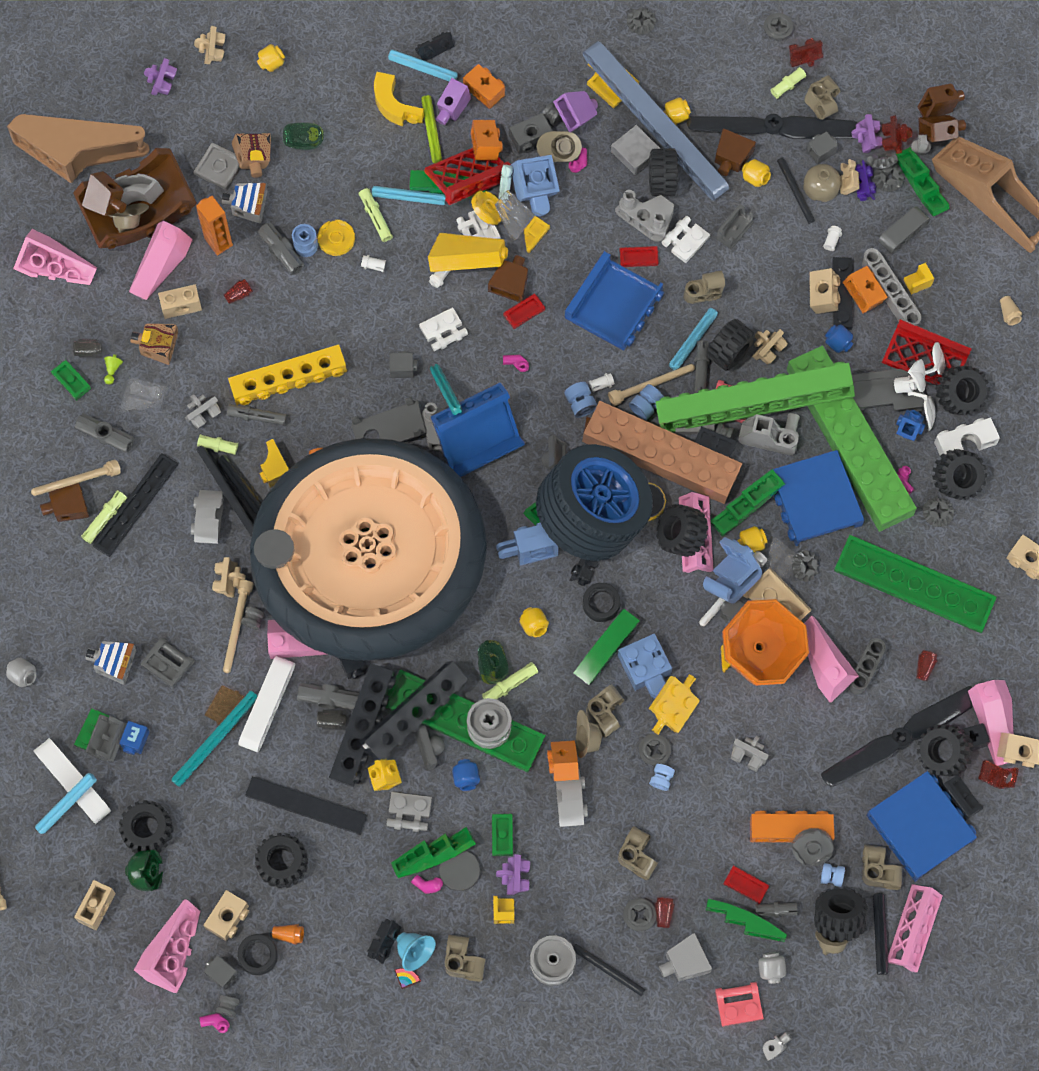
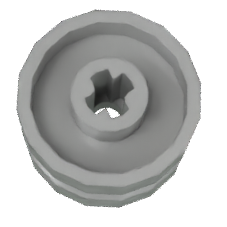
M487 698L472 705L467 716V730L471 740L481 748L492 749L501 746L507 741L511 733L512 719L510 711L504 703L497 699Z
M557 935L546 936L533 946L530 954V968L538 981L548 986H557L565 983L573 975L576 954L572 944L565 938ZM551 957L556 958L555 963L550 962Z

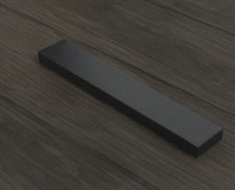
M201 445L196 449L252 537L254 519L211 451Z
M163 453L160 454L119 509L118 513L93 544L94 548L108 557L112 555L178 466L176 461Z
M253 776L245 794L248 798L361 835L367 819L366 814Z

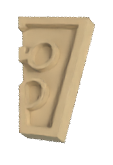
M771 567L743 595L751 600L776 599L799 620H802L811 611V608Z

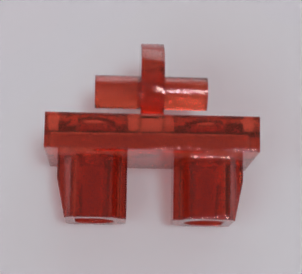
M808 39L805 45L801 47L797 44L790 45L791 66L795 67L807 63L809 67L814 66V60L823 58V43L821 40Z
M895 115L890 116L891 122L882 124L883 135H891V137L882 139V145L885 151L894 149L896 154L902 153V141L906 142L908 138L912 137L913 132L906 124H898Z

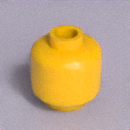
M269 44L258 52L259 60H257V63L262 70L267 69L269 72H273L284 64L283 59L285 55L278 45Z
M678 97L666 102L663 112L676 125L688 120L691 110L686 99L683 100Z
M753 159L745 163L742 168L744 181L753 186L760 187L766 185L770 179L769 166L759 160Z
M756 526L741 531L739 533L740 539L737 540L740 545L750 547L754 553L764 550L765 544L768 543L763 529H759Z
M530 607L525 609L519 621L525 633L531 637L544 635L549 626V622L540 608Z

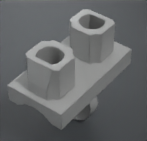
M194 394L191 395L192 402L187 407L191 410L196 406L197 409L188 414L185 419L187 422L191 421L197 429L206 423L201 415L205 410L211 418L221 413L217 404V398L214 396L202 405L201 402L206 399L203 394L198 398Z
M756 735L754 740L746 737L744 742L735 739L732 746L731 759L740 763L743 756L746 755L751 758L747 767L757 772L762 764L765 765L769 755L762 752L764 745L758 743L760 737Z

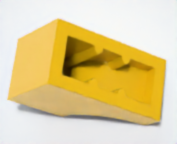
M273 439L266 442L268 456L266 461L260 465L262 472L259 473L263 483H268L270 488L289 470Z

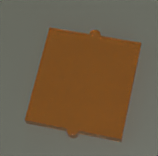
M222 685L205 716L220 725L244 696L240 695L238 691H233Z

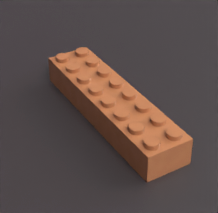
M599 401L583 434L582 442L588 445L597 444L615 449L630 458L638 467L725 504L742 466V463L602 401Z

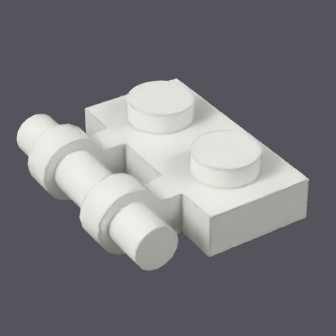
M475 211L468 213L470 219L468 221H465L463 217L456 219L458 229L463 235L501 239L495 225L481 220ZM474 227L477 234L471 235L470 228Z
M685 216L683 220H679L676 223V227L671 232L669 231L661 242L665 247L672 243L674 247L671 252L685 263L710 238V234L699 225L695 224L692 228L688 227V224L691 222L688 216ZM681 232L685 233L681 240L677 238Z
M454 308L446 310L419 324L428 342L434 339L437 341L431 344L433 351L440 348L443 350L447 348L448 344L454 341L459 342L462 340V337L468 335L466 328L457 330L458 327L462 326V322ZM448 332L452 333L451 335L445 338L442 337V335Z

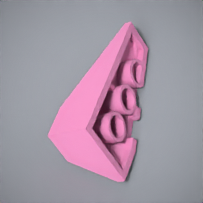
M165 221L158 223L129 292L147 300L186 257L193 239L180 228Z
M32 229L24 240L14 269L31 277L38 278V275L49 276L51 280L64 278L67 282L90 285L97 267L51 237Z
M811 616L804 623L807 627L808 659L818 688L827 700L832 702L859 675L815 617Z
M268 620L267 635L270 659H274L276 656L290 658L327 655L296 640L283 630L275 620Z
M991 680L975 685L968 693L979 723L984 724L990 741L988 748L995 767L1007 764V762H1003L1004 758L997 757L1001 733L1014 734L1012 698L1005 680Z
M184 900L145 949L134 971L146 981L177 993L187 973L188 968H185L184 965L186 956L191 955L192 949L188 947L190 938L195 936L200 910L188 900Z

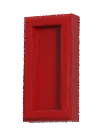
M657 246L625 247L619 249L620 265L622 267L658 266L659 264Z
M534 293L505 311L503 316L512 328L516 329L545 311V306Z
M735 866L732 867L723 885L760 904L770 886Z

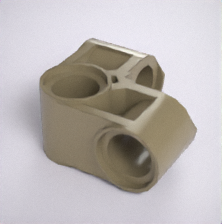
M827 75L810 85L804 101L819 119H825L838 112L837 103L833 97L840 93V88Z
M723 272L702 274V279L689 281L685 286L683 294L685 301L694 304L721 298L723 288L725 287ZM693 290L697 294H691L689 291Z
M613 684L592 698L586 708L587 717L592 723L600 727L602 737L604 738L621 727L611 711L615 709V706H620L625 700ZM598 706L601 711L593 712L591 707Z
M633 826L620 849L618 861L644 880H649L658 862L643 854L642 851L651 836ZM630 852L633 859L625 860L622 854Z
M865 844L863 849L864 856L862 857L863 882L868 886L882 887L890 890L901 889L903 868L897 865H884L885 847ZM874 871L877 874V878H870L867 872Z
M449 934L445 958L446 973L452 977L464 978L470 981H482L486 960L481 957L466 956L469 942L468 937ZM453 961L460 964V967L456 970L449 968V964Z

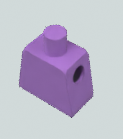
M451 78L437 103L440 112L436 118L437 122L446 125L449 118L454 121L457 120L471 100L468 86Z
M585 91L564 93L553 101L569 132H573L597 115L598 103L595 99H590Z

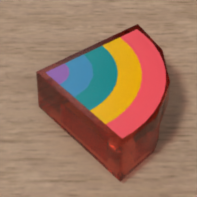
M404 968L394 969L402 990L421 982L418 975L413 971H405Z

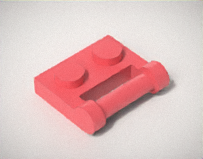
M752 982L747 986L723 990L722 988L715 989L722 1027L764 1019L757 982ZM752 994V999L724 1003V998Z

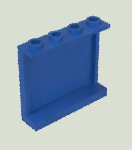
M604 251L566 308L565 319L624 351L627 346L630 347L634 342L636 331L640 332L643 328L645 317H650L655 308L653 306L656 301L659 302L663 297V283H660L659 286L611 261V255Z
M501 383L459 402L462 413L453 415L450 408H447L431 416L447 465L460 477L525 445V442L519 436L508 402L510 398L509 393Z
M837 450L773 469L785 483L776 492L774 499L776 505L781 506L782 521L784 524L787 523L789 528L787 531L790 541H794L795 546H798L799 542L853 525L854 528L863 525V515Z
M928 771L869 810L866 815L915 882L963 847L973 843L977 838L973 826L965 822L961 810L953 806L949 794L946 791H942L939 787L938 779L933 774L930 775Z

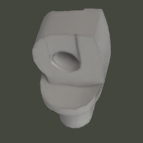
M919 135L918 140L912 143L911 149L916 154H926L930 151L931 144L927 141V135Z
M788 1032L782 1036L776 1035L774 1040H769L764 1044L763 1052L768 1061L776 1058L786 1049V1044L792 1040ZM771 1045L775 1047L774 1051L770 1050Z

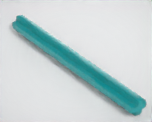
M438 364L431 366V374L452 414L462 413L461 405Z
M248 692L172 777L171 780L175 785L180 787L255 704L258 697L255 692Z

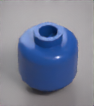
M841 324L838 326L833 325L825 334V343L836 353H840L843 350L847 352L853 345L851 342L853 334Z
M463 759L458 761V764L453 767L452 773L456 787L462 791H470L476 788V785L480 782L479 769L476 763L470 762L469 759Z

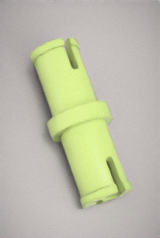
M799 67L789 76L783 77L779 84L771 88L772 95L778 99L786 91L792 90L795 84L806 77V73Z
M199 435L198 447L202 445L208 449H213L217 453L221 451L236 455L238 443L222 440L221 437L212 438Z

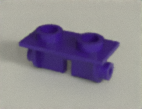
M862 160L863 165L857 164L855 171H858L859 182L862 181L859 184V189L856 190L857 197L860 198V201L867 200V197L875 200L874 193L877 191L875 183L871 180L873 170L870 165L868 166Z

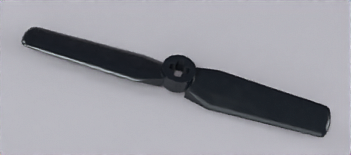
M769 114L765 119L756 117L690 116L687 120V126L690 130L722 132L724 128L739 134L767 132L773 135L779 133V135L791 139H813L816 135H822L826 131L835 139H855L852 137L851 132L856 129L857 124L853 120L819 119L817 117L805 116L781 118L777 114Z
M968 686L914 714L903 728H896L892 734L875 738L821 773L822 779L828 786L834 787L891 757L897 749L907 748L910 741L922 739L920 736L923 733L927 734L926 730L929 727L934 728V725H946L973 708L968 693L972 686ZM898 735H899L900 737H902V736L905 737V739H904L903 742H902L901 740H899V741L896 740L897 737H898Z

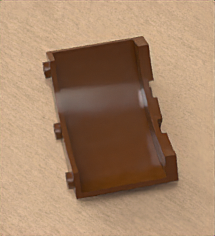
M155 148L146 158L139 162L141 166L133 171L129 168L115 175V179L124 175L144 174L158 181L164 190L152 204L139 200L129 204L143 203L149 206V209L141 214L139 226L133 230L119 233L112 217L101 215L82 206L89 181H82L73 192L99 248L113 249L117 246L136 242L145 237L152 238L158 223L165 221L172 225L184 215L189 214L192 211L191 209L197 204L170 148Z

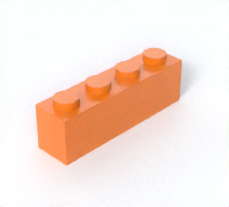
M213 196L202 199L196 205L204 239L215 254L219 255L233 246L226 214Z
M756 811L750 817V842H793L796 835L809 828L824 830L831 836L833 841L834 814H828L827 811H818L816 814H808L807 811H797L795 814H787V811H776L775 814H767L766 811Z

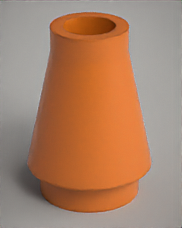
M299 924L274 926L272 938L295 945L302 943L304 927L299 926Z

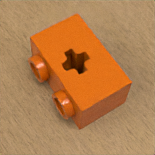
M478 64L463 77V84L468 86L469 92L489 109L505 96L504 83L500 79L494 78L486 67L483 68Z
M473 120L470 134L475 160H498L499 152H502V141H499L500 131L499 128H496L495 120Z
M868 266L850 274L843 281V284L863 314L877 307L887 298L883 288Z
M575 740L551 742V750H547L549 774L553 773L554 781L579 780Z

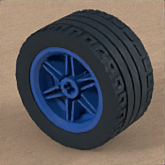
M597 444L582 445L568 451L541 482L536 496L537 515L549 538L567 553L592 561L610 559L626 548L646 526L653 508L651 489L640 468L621 452L608 446Z

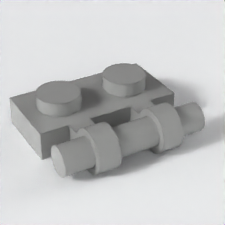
M391 792L389 813L396 814V819L387 818V826L394 827L397 830L405 828L413 829V832H419V830L427 831L428 823H422L421 818H429L432 797ZM403 815L414 816V821L402 820Z

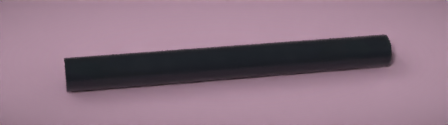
M779 158L777 163L808 224L815 222L784 158Z
M578 944L573 946L576 954L638 995L642 996L646 990Z

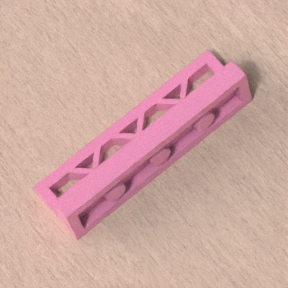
M691 492L679 497V504L698 509L704 513V518L707 519L706 526H708V531L706 534L708 535L707 539L705 538L704 540L705 547L701 546L699 552H695V555L689 557L682 556L683 572L690 573L698 569L712 572L713 554L709 497ZM698 500L702 501L703 509L700 508ZM702 555L706 559V565L702 564Z
M918 885L911 886L888 955V963L904 966L912 972H918L943 896L933 888ZM917 891L923 892L922 898L916 902ZM915 910V918L909 921L908 918L910 913ZM909 929L910 935L903 941V933ZM903 949L902 959H895L897 952Z

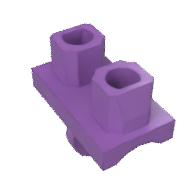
M163 59L159 71H157V65H152L151 68H146L144 71V75L148 77V83H152L155 80L151 92L152 95H157L158 92L168 95L172 84L164 81L163 78L167 77L173 80L177 68L169 65L168 59Z
M866 114L865 119L856 124V129L851 132L852 137L858 139V142L861 143L863 153H869L872 149H879L883 145L882 137L875 136V133L880 130V121L872 120V115Z
M515 854L514 857L508 858V864L503 863L502 870L496 872V876L502 878V884L507 885V895H515L518 892L529 890V880L520 879V872H529L530 861L521 859V855Z

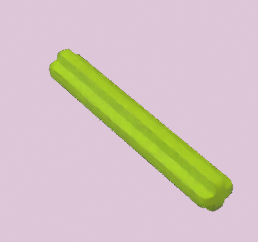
M430 95L422 96L421 101L424 109L432 162L437 163L442 161L432 99Z

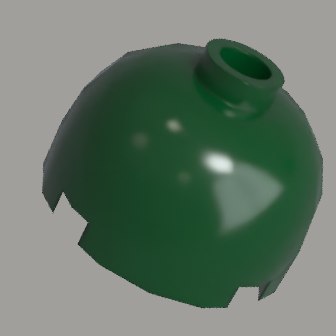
M156 850L135 853L125 868V874L130 884L141 891L157 890L162 883L163 872L159 874V864H163L162 858Z

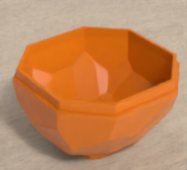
M776 599L747 601L722 631L725 661L756 686L784 684L809 654L806 625ZM756 644L761 645V651L756 649Z

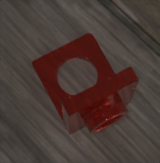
M983 760L978 779L998 789L1014 788L1019 768L1003 769L987 760ZM1012 773L1010 782L1006 783L1008 775Z

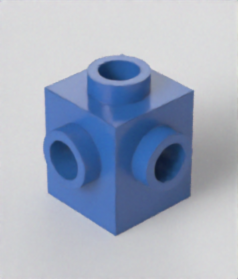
M906 410L905 414H900L896 425L899 428L896 434L915 441L917 434L922 435L926 424L922 423L925 416H922L916 410Z

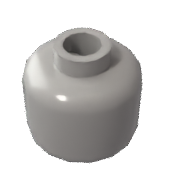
M16 658L8 663L6 670L8 680L19 687L29 686L35 681L37 674L33 664L24 658Z
M779 952L762 954L763 957L758 961L760 977L768 980L769 984L781 982L780 978L785 977L787 974L785 958L779 955Z

